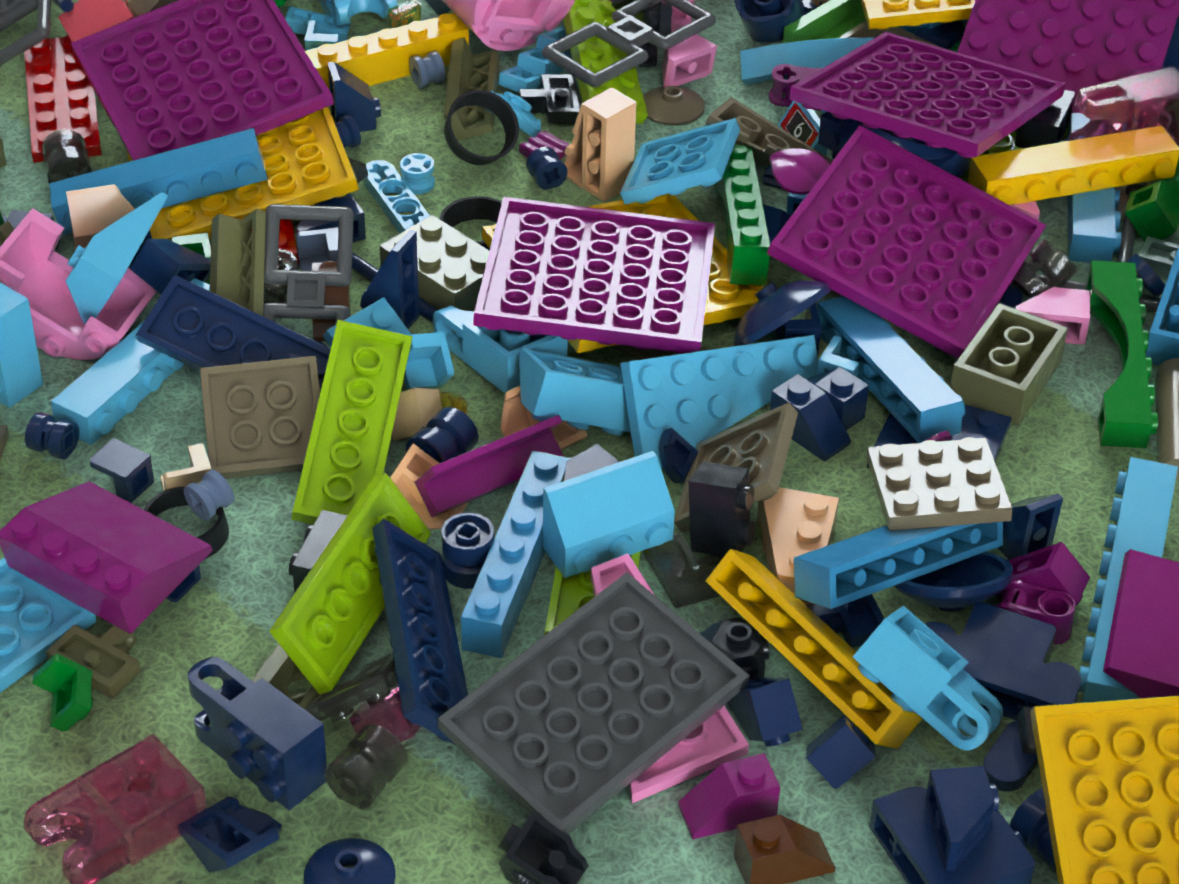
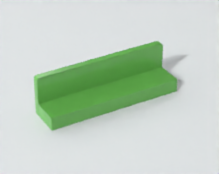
M829 0L795 22L785 26L783 43L841 37L866 20L861 0Z

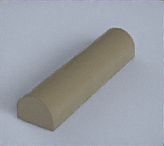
M1176 358L1164 361L1157 369L1155 385L1158 427L1156 434L1157 462L1178 466L1176 480H1179V359Z

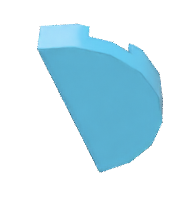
M504 91L502 95L497 94L514 110L520 130L532 137H535L541 131L540 118L536 119L530 112L532 106L528 102L508 91Z

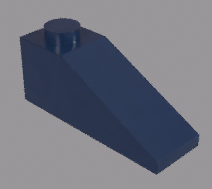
M411 229L391 249L369 287L364 291L360 301V307L364 309L384 297L407 329L420 317L417 232Z

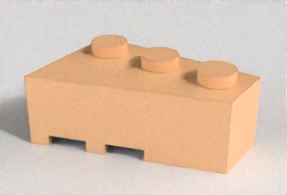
M610 88L582 103L572 130L575 136L564 152L567 155L564 163L568 171L566 178L604 202L621 192L634 163L636 101L616 89Z
M779 487L778 492L770 499L758 501L757 519L761 528L767 569L795 594L794 557L832 544L836 528L839 498ZM801 600L805 605L814 604L805 600Z

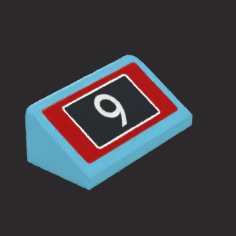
M793 101L781 118L778 126L827 156V148L818 144L819 117L813 110L802 107V103Z

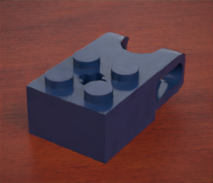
M219 657L203 659L190 668L187 675L190 694L204 709L194 717L196 736L202 743L227 761L229 768L238 778H248L257 785L260 793L269 802L277 801L289 811L328 781L324 725L321 721L263 678L253 682L227 661ZM210 676L221 678L223 685L220 689L215 690L205 681H202L203 678Z

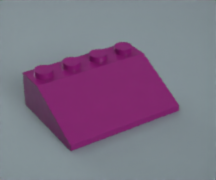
M90 481L24 507L0 530V547L8 567L129 634L213 551L210 544Z
M1130 549L1124 555L1103 672L1142 699L1179 696V562Z

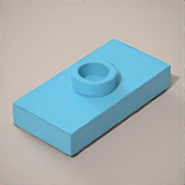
M290 6L285 17L294 33L306 35L309 20H316L318 34H338L339 42L347 40L350 24L336 26L331 15Z

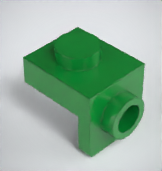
M55 654L33 675L32 683L52 693L51 727L60 731H67L78 720H83L87 717L93 705V697L91 696L92 670L66 657Z

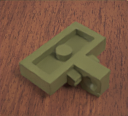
M74 624L46 651L48 660L55 654H59L92 670V688L112 699L141 671L139 660L130 656L129 650L137 642L135 632L133 631L129 634L115 625L104 635L99 633L94 636Z

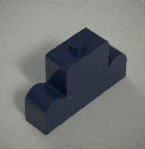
M983 602L975 604L961 635H956V632L944 623H925L969 662L964 670L998 699L1002 705L1004 717L1016 721H1031L1030 711L1035 706L1075 704L1077 702L1081 685L1079 672L1067 663L1049 662L1056 633L1054 625ZM981 705L985 710L989 711L986 706Z
M909 787L873 800L869 828L907 884H1031L1035 860L1026 849L1021 834L1010 827L999 810L993 811L989 831L955 871H945L925 800L927 789Z

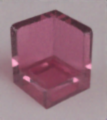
M399 687L362 703L349 717V721L368 755H374L414 737L421 728L420 725L413 724L404 717L401 710Z

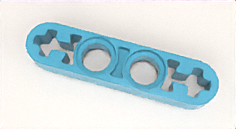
M376 160L364 166L363 177L366 188L399 234L430 216L392 164ZM388 193L400 194L397 196H386ZM401 212H412V213H414V214H411V215H400L399 213H401Z

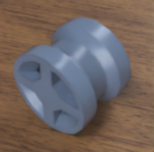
M437 51L429 52L426 57L421 58L416 55L409 59L410 74L413 82L419 89L426 87L430 82L439 84L445 81V66Z
M215 470L206 472L202 476L201 482L190 483L184 488V496L188 505L199 518L205 521L214 517L218 508H227L235 501V496L229 483Z

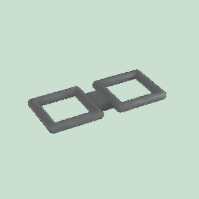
M0 0V15H2L0 16V32L38 9L37 29L0 50V66L49 37L51 0Z
M635 0L613 12L612 19L616 23L605 27L598 22H592L545 46L542 50V55L581 81L596 88L645 62L648 59V53L640 48L643 44L649 42L661 50H668L713 26L716 18L713 14L688 0ZM664 1L695 20L663 36L633 16ZM596 36L628 56L594 73L563 54V52Z
M271 204L266 208L264 282L266 284L287 285V303L263 304V317L275 322V318L335 320V325L337 320L344 321L350 317V310L345 305H325V286L346 287L351 283L354 218L351 208ZM280 219L339 221L337 272L278 270Z

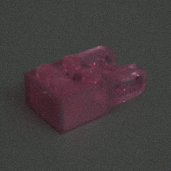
M1174 67L1092 85L1078 91L1075 106L1090 121L1084 127L1071 132L1068 141L1163 126L1179 146V72Z
M152 734L34 803L26 811L24 830L33 841L45 847L66 839L77 840L64 852L62 858L63 875L70 884H95L128 863L133 866L180 838L181 834L177 825L207 809L204 787L166 746Z

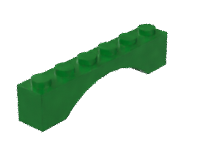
M1176 91L1158 99L1153 120L1155 127L1163 126L1178 147L1179 91ZM1179 158L1174 177L1154 180L1151 185L1130 193L1125 214L1144 242L1147 236L1164 240L1177 231L1179 224Z
M735 144L722 179L714 184L716 198L723 199L725 207L730 284L766 285L770 258L767 251L770 246L753 151L752 148Z
M1091 260L1086 282V290L1090 291V314L1111 335L1119 350L1122 362V373L1116 382L1103 394L1097 419L1100 446L1147 448L1150 435H1155L1157 432L1158 414L1151 411V407L1154 404L1155 387L1154 384L1148 383V379L1151 376L1152 360L1151 357L1145 356V352L1148 349L1149 333L1148 330L1142 329L1146 316V306L1139 302L1142 297L1143 280L1142 278H1137L1135 263Z

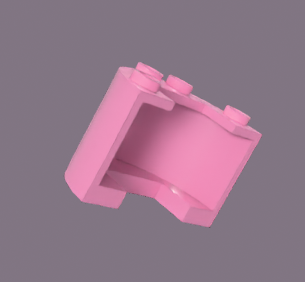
M442 0L486 46L499 51L518 50L535 43L534 37L545 30L549 32L555 29L575 3V0Z
M32 208L0 246V282L28 298L36 346L44 350L46 354L52 357L62 356L74 360L100 358L121 341L157 291L128 268L96 318L90 316L87 323L84 324L66 283V279L73 267L67 264L68 259L54 251L64 227Z

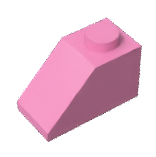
M696 34L672 48L664 50L662 64L663 87L680 86L711 74L717 45Z
M1052 287L1016 306L1017 310L1068 327L1065 343L1085 345L1090 322L1089 290Z

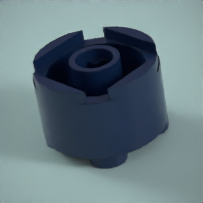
M734 0L746 32L757 42L772 43L783 40L784 27L805 15L802 0Z

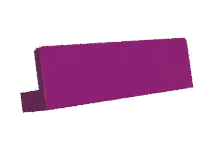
M560 415L437 464L427 470L414 483L431 517L440 515L518 482L532 451L564 457L551 432L563 422Z

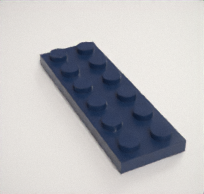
M175 274L136 334L139 342L199 371L200 368L316 356L320 392L331 350Z
M383 519L372 530L375 554L380 572V584L385 602V614L391 638L390 645L393 649L396 667L395 676L398 681L401 697V710L409 722L418 724L436 734L443 741H449L454 744L438 729V718L468 695L442 556L439 552Z

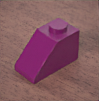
M1063 542L1008 560L1013 566V580H1023L1032 585L1063 591L1074 598L1076 605L1082 600L1083 592L1090 579V576ZM1019 591L1015 593V600H1017L1019 596ZM1001 592L995 596L1001 597Z
M765 753L722 763L680 799L678 807L693 840L735 830L737 824L777 815L780 785Z

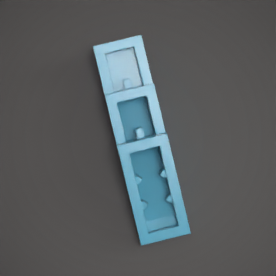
M565 26L538 35L536 48L519 53L517 66L499 73L498 85L519 92L520 89H538L541 87L542 74H560L564 69L544 58L542 50L545 46L567 36ZM570 49L563 52V54L572 59Z
M874 38L805 40L741 50V78L745 84L772 80V70L780 64L824 68ZM787 73L784 74V79H785V80H787V76H788Z

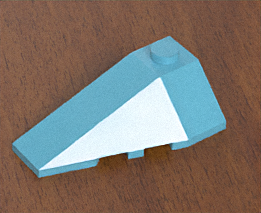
M161 192L95 234L86 248L78 245L67 263L73 269L66 279V283L84 324L87 323L90 316L94 318L98 316L120 283L168 197L165 193Z

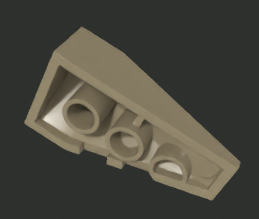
M732 97L712 112L706 120L705 126L736 118L740 132L735 144L752 148L754 162L757 164L770 166L771 164L768 160L772 154L790 148L807 149L816 152L829 165L833 161Z

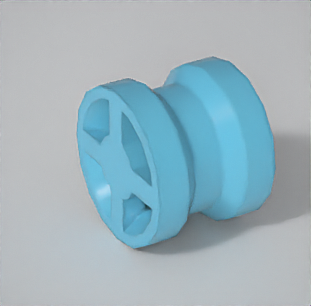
M413 153L402 158L400 161V171L403 174L402 179L413 194H423L432 190L435 186L434 176L432 175L434 160L430 156L421 153Z

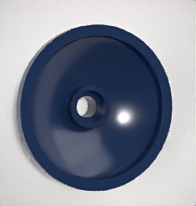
M805 280L787 283L779 288H776L774 283L769 284L754 294L758 301L742 316L734 334L733 345H748L757 341L816 303L831 291L830 287L825 282Z
M983 552L897 584L894 587L902 594L922 604L939 607L942 611L955 612L962 610L963 607L983 602L1003 591L1013 580V566L1007 559L999 555Z

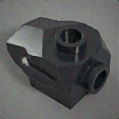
M739 617L725 619L712 624L705 631L700 632L704 638L749 675V680L765 676V660L769 659L770 655L768 641L762 635H759V632L748 621Z
M533 811L520 828L512 824L498 846L505 851L499 865L505 878L513 884H577L589 866L585 857L574 848L569 835Z

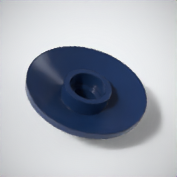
M359 838L339 839L322 846L310 857L304 870V884H394L396 877L395 865L388 852L374 842ZM348 865L354 866L352 868H344V866Z

